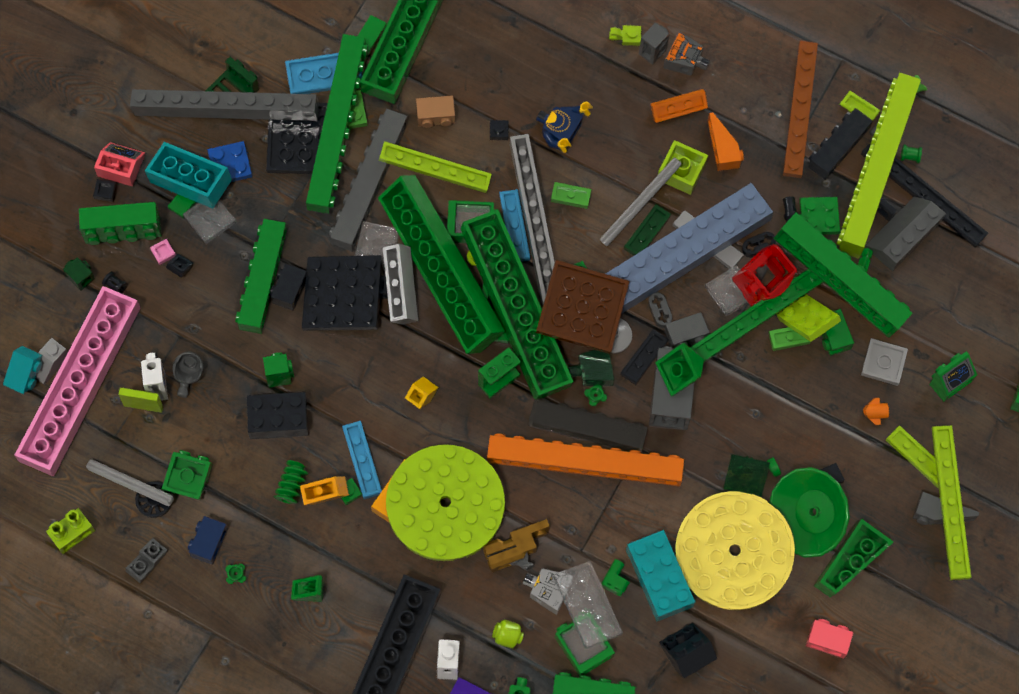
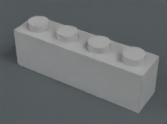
M402 244L383 247L390 322L397 324L418 321L411 247Z

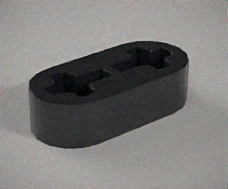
M764 232L745 240L742 245V253L746 257H754L761 249L776 244V240H774L775 235L771 232ZM765 238L771 240L769 245L767 242L763 243ZM748 245H750V247H754V250H747Z

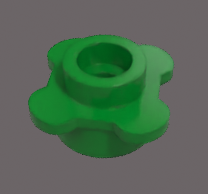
M598 384L590 389H586L584 392L591 406H596L597 403L605 402L607 399L602 386Z
M243 564L226 566L225 570L228 575L226 581L228 584L245 582V566Z

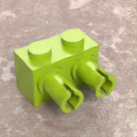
M79 508L70 510L64 519L60 522L52 523L46 531L62 554L95 532L93 526Z

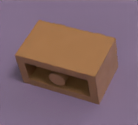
M453 96L416 98L418 127L429 128L433 125L449 126L455 124Z

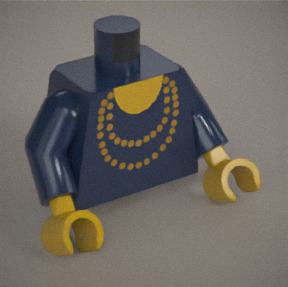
M583 102L581 106L554 107L550 115L543 111L539 112L536 121L544 124L542 134L550 148L561 150L563 153L567 152L568 147H571V142L583 123L582 114H585V116H590L591 114L588 109L593 107L589 102Z

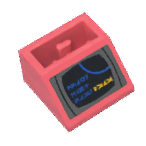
M110 142L100 151L94 169L98 177L133 187L145 157V152Z

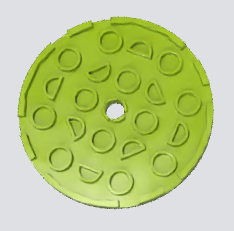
M455 445L431 446L409 456L393 474L386 495L387 516L397 538L417 555L436 561H454L455 559L469 557L480 551L481 548L493 539L504 515V490L494 468L479 454ZM447 497L451 501L450 506H441V499Z

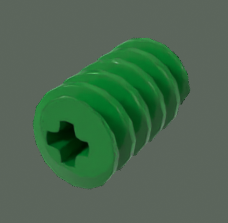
M288 460L286 462L288 467L283 469L285 474L281 475L282 481L278 482L279 488L275 490L277 495L273 497L287 504H297V501L293 499V497H300L296 489L301 490L299 482H306L302 475H308L309 473L304 470L306 468L305 465Z

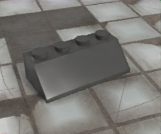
M913 197L865 245V248L872 250L873 255L893 272L943 221L946 213L932 201Z

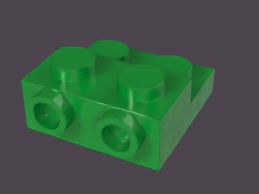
M180 450L179 453L173 452L162 490L201 500L205 484L208 482L213 466L209 462L210 458L198 455V458L191 457V453Z

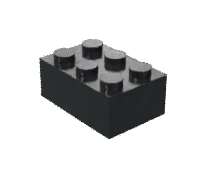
M306 393L247 395L249 438L266 439L308 436Z

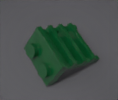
M229 57L225 61L227 70L205 90L214 92L213 89L218 87L222 92H231L221 83L225 79L239 92L255 93L259 91L258 77L251 70L247 71L239 60Z

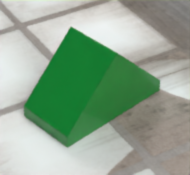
M318 575L293 580L291 600L322 602L324 585L322 576Z

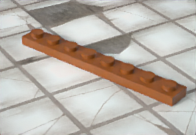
M799 42L783 176L801 178L803 173L818 43Z

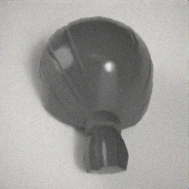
M190 351L178 355L173 363V375L180 382L177 395L182 398H187L189 384L198 381L204 369L202 359L196 353Z

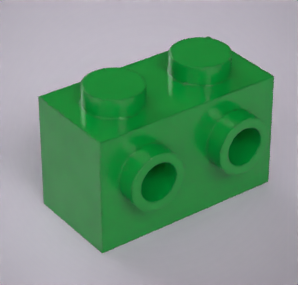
M273 353L271 356L263 357L269 388L292 384L291 378L294 377L292 361L287 359L286 354Z

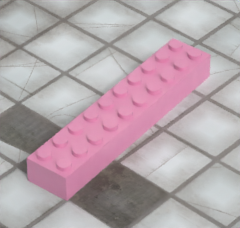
M102 286L15 453V457L20 463L54 477L140 310L138 300Z

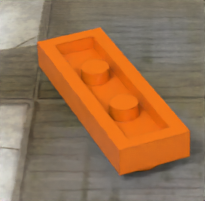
M703 89L651 103L655 123L708 108L706 94Z

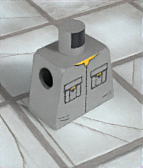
M541 569L538 577L527 573L523 584L533 588L530 594L531 599L557 615L572 583L573 576Z

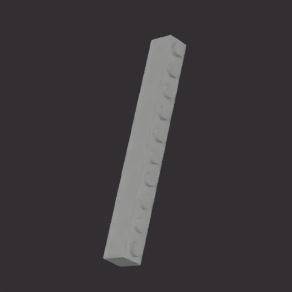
M529 134L510 137V150L541 306L543 307L555 262Z

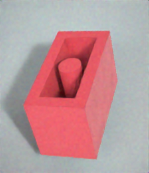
M824 619L814 620L806 646L844 659L848 653L853 632L849 631V628L846 626L838 625L836 627L830 625V622Z

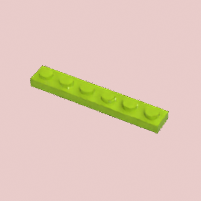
M385 141L378 160L484 193L488 190L492 175L491 173Z

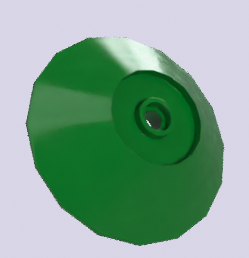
M813 467L795 469L783 476L772 490L769 503L778 509L787 521L793 535L796 555L804 558L820 557L837 547L846 534L850 515L848 499L840 483L831 475Z

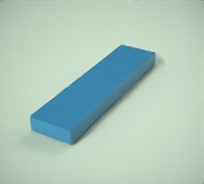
M518 189L499 192L504 224L521 262L530 261Z
M357 421L342 426L363 499L378 496L382 490L362 423Z

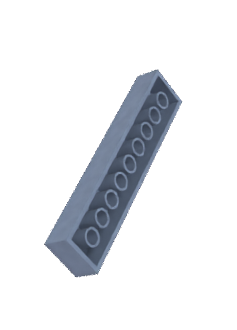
M752 183L748 184L607 272V275L629 281L621 314L771 221L773 211Z

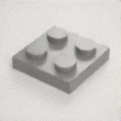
M871 338L861 376L898 386L908 349Z

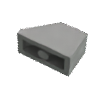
M53 338L38 352L42 355V366L35 378L44 385L61 367L68 353L66 348Z

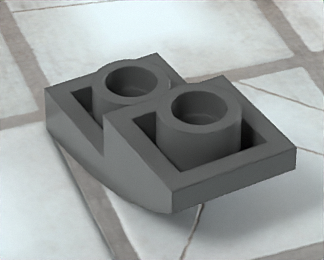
M152 538L139 551V555L125 568V571L141 583L157 566L168 550Z

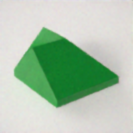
M685 343L680 344L655 362L671 396H675L701 378L704 359Z

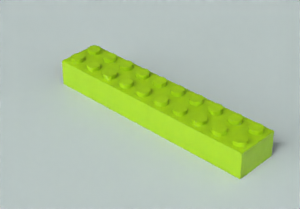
M899 73L897 78H893L881 116L879 117L870 148L865 158V163L836 245H839L838 249L841 252H846L849 256L859 259L865 247L921 79Z

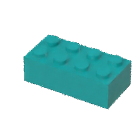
M166 142L162 144L145 169L150 183L212 209L232 181L227 167Z
M664 530L627 544L626 552L657 622L694 607L695 600Z

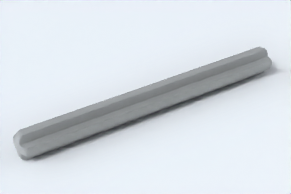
M673 158L600 238V241L605 246H608L676 172L681 166V162L678 159Z

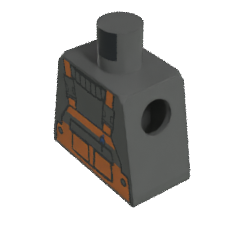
M678 32L665 58L663 68L692 75L696 67L706 70L710 60L701 57L704 48L701 44Z

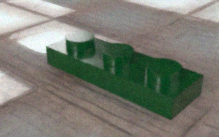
M655 204L625 244L624 250L634 256L649 247L671 217V213Z

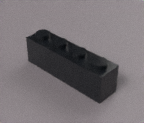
M856 108L851 113L848 111L842 119L843 123L840 126L837 124L831 131V137L829 139L826 137L820 144L821 148L819 151L815 150L809 157L810 163L808 168L824 180L832 174L872 125L873 120Z

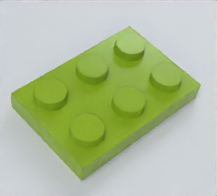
M808 295L801 297L798 301L777 314L780 322L810 342L841 322L840 316Z

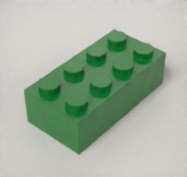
M156 202L79 208V226L86 244L97 245L100 242L117 243L123 240L134 242L138 239L154 240L161 237L160 214Z

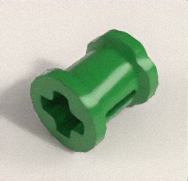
M903 144L900 160H912L919 164L922 147L913 148Z

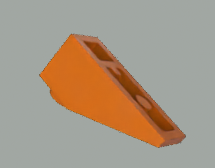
M713 112L709 113L708 125L717 170L740 168L741 161L744 160L743 151L739 150L738 143Z

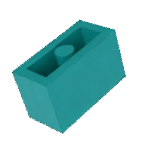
M24 346L15 349L3 385L22 394L32 390L37 382L35 379L36 374L42 366V355Z

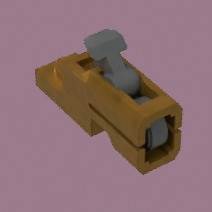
M547 519L510 532L509 540L501 541L496 539L488 542L483 547V552L486 560H488L491 572L493 573L514 565L526 571L532 569L534 564L528 562V555L536 553L537 550L533 537L541 538L547 535L550 527Z

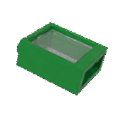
M449 200L447 231L454 243H466L460 229L462 223L497 210L494 209V202Z
M590 613L577 615L573 619L574 622L569 625L565 623L559 626L555 633V639L579 676L587 674L615 655L614 650Z

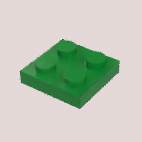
M837 197L800 198V214L808 220L812 227H817L822 232V235L840 233Z

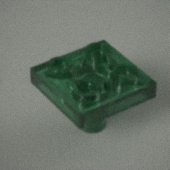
M731 454L723 489L762 497L770 462L756 460L752 457L748 458L749 456L742 457Z

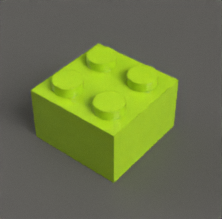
M674 140L658 174L673 158L678 159L681 162V166L665 184L691 195L706 166L708 155Z

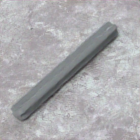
M93 459L89 460L86 465L89 471L166 506H170L174 500L172 495Z

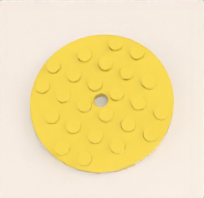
M728 491L707 497L695 505L688 513L678 531L675 555L689 589L697 597L718 608L744 610L765 603L781 590L792 570L795 546L791 529L778 509L765 499L754 494ZM732 545L740 548L741 552L738 556H733L729 553V548Z

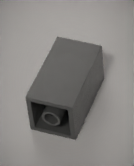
M668 346L659 348L656 361L674 348ZM656 363L649 426L687 430L691 419L694 383L675 396H671Z

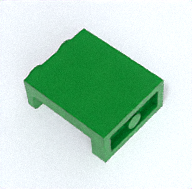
M508 347L478 370V385L490 399L520 377V373L515 368L520 364L519 358Z

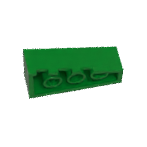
M860 519L854 524L814 587L828 597H832L894 541L863 519Z

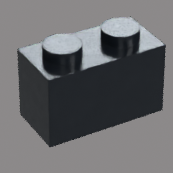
M285 263L284 268L278 272L276 286L273 285L270 291L272 304L294 311L305 286L307 271Z

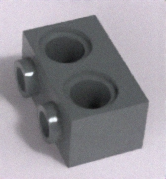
M654 23L641 37L639 55L652 65L667 50L669 39L667 29Z

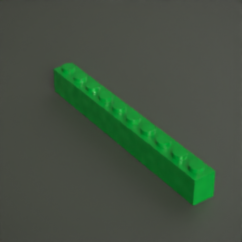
M347 34L342 36L306 200L307 210L329 214L330 208H334L335 205L333 194L334 190L337 191L339 187L337 176L338 173L341 174L343 168L341 157L346 154L347 146L344 145L345 139H349L350 136L348 125L349 122L352 123L354 117L352 106H356L357 95L355 93L356 89L360 88L361 78H359V74L364 70L365 62L362 61L363 55L367 56L368 52L365 37Z

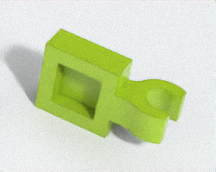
M623 25L622 30L612 27L610 28L609 40H622V45L640 46L641 26Z

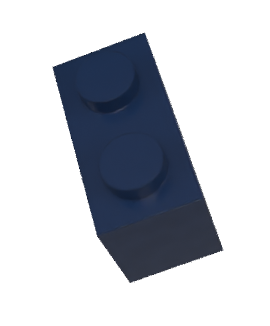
M204 516L202 521L197 523L195 538L189 542L188 550L190 556L213 565L227 533V525Z

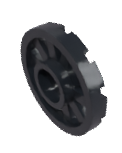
M158 481L146 483L152 487L156 485V488L159 490L163 486V483ZM136 493V506L141 514L148 518L162 517L172 506V504L166 506L149 497L140 498L142 494ZM141 502H147L144 505L140 506ZM158 506H160L164 510L160 512ZM153 508H155V514H152Z

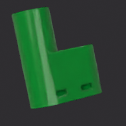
M614 559L601 586L621 597L630 582L619 576L625 564Z

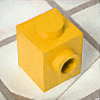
M423 376L412 384L405 399L421 409L431 402L439 387Z

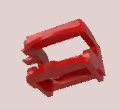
M772 244L761 249L732 277V280L752 307L761 300L773 299L785 292L792 282L797 269L780 247ZM764 265L775 276L766 286L755 275L757 273L755 270ZM785 268L789 273L783 277V275L785 274Z

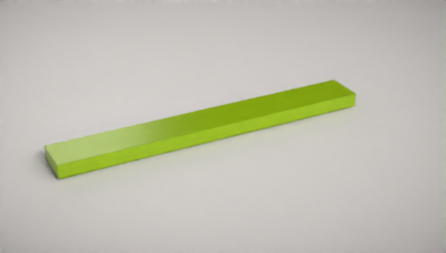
M933 426L931 429L950 580L971 579L952 426Z

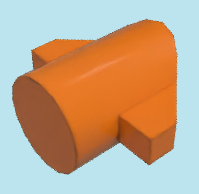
M879 397L873 398L863 408V413L875 425H881V419L889 417L888 403H880Z

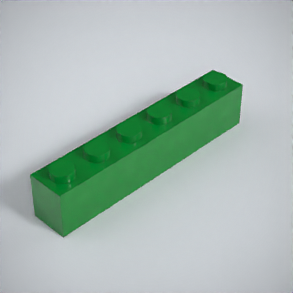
M263 219L262 225L258 227L257 236H259V239L253 246V253L255 255L254 259H250L249 270L251 271L249 277L246 276L244 288H246L245 294L241 295L240 305L242 307L241 311L237 312L235 319L239 330L262 334L271 298L270 291L275 282L287 233V226L284 222Z

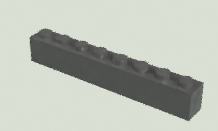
M389 109L385 110L384 115H380L378 120L379 127L373 131L371 136L372 143L365 149V159L358 165V175L351 181V191L344 197V207L337 213V223L335 227L332 226L330 229L329 237L332 245L351 252L353 251L390 166L388 163L378 161L383 143L385 141L399 145L408 124L406 115Z

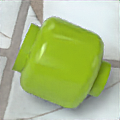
M502 620L500 623H496L492 637L495 638L496 644L514 648L517 643L520 644L522 642L524 633L521 632L519 624Z

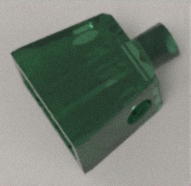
M591 350L578 355V365L568 366L571 377L580 376L583 386H595L597 384L601 386L614 385L610 354Z

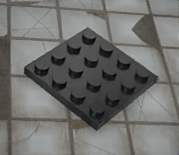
M319 103L318 121L269 120L267 173H313L328 103Z
M381 255L307 257V277L305 281L302 318L303 331L378 330L383 257Z

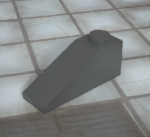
M922 492L918 499L913 519H916L918 523L923 525L943 524L940 498ZM962 506L964 522L974 521L978 517L979 512Z

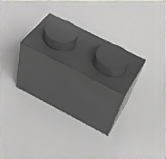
M701 312L667 323L664 328L670 347L674 349L682 343H685L687 346L696 344L710 333Z

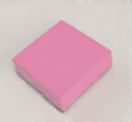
M167 239L150 247L159 265L176 256Z

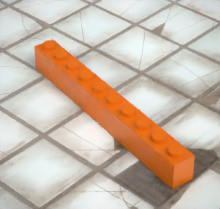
M503 434L490 435L487 462L491 464L671 486H681L684 459L677 455L665 457L654 452L649 454H641L637 450L624 452L619 448H610L608 450L596 445L583 447L579 443H572L571 445L564 444L561 441H552L550 443L544 442L543 439L539 438L526 440L522 436L509 438Z

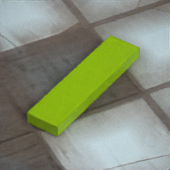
M899 425L888 436L886 441L939 489L935 457Z

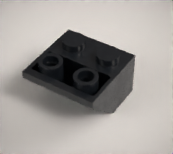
M694 623L684 626L681 630L659 642L672 666L683 679L718 659L711 641Z

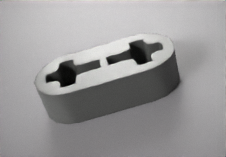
M661 293L651 294L648 301L649 309L656 326L664 329L665 324L672 322L671 311L664 295ZM654 299L661 301L659 309L656 303L653 304ZM660 313L663 314L664 318H667L666 323L660 320Z

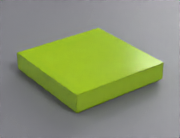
M120 388L118 395L124 407L162 413L163 404L157 393Z

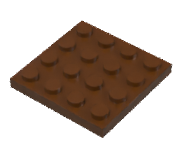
M555 260L536 333L610 354L629 281Z

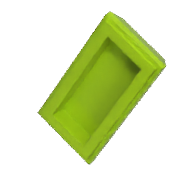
M849 91L840 103L842 107L850 112L855 108L871 120H874L881 111L852 91Z

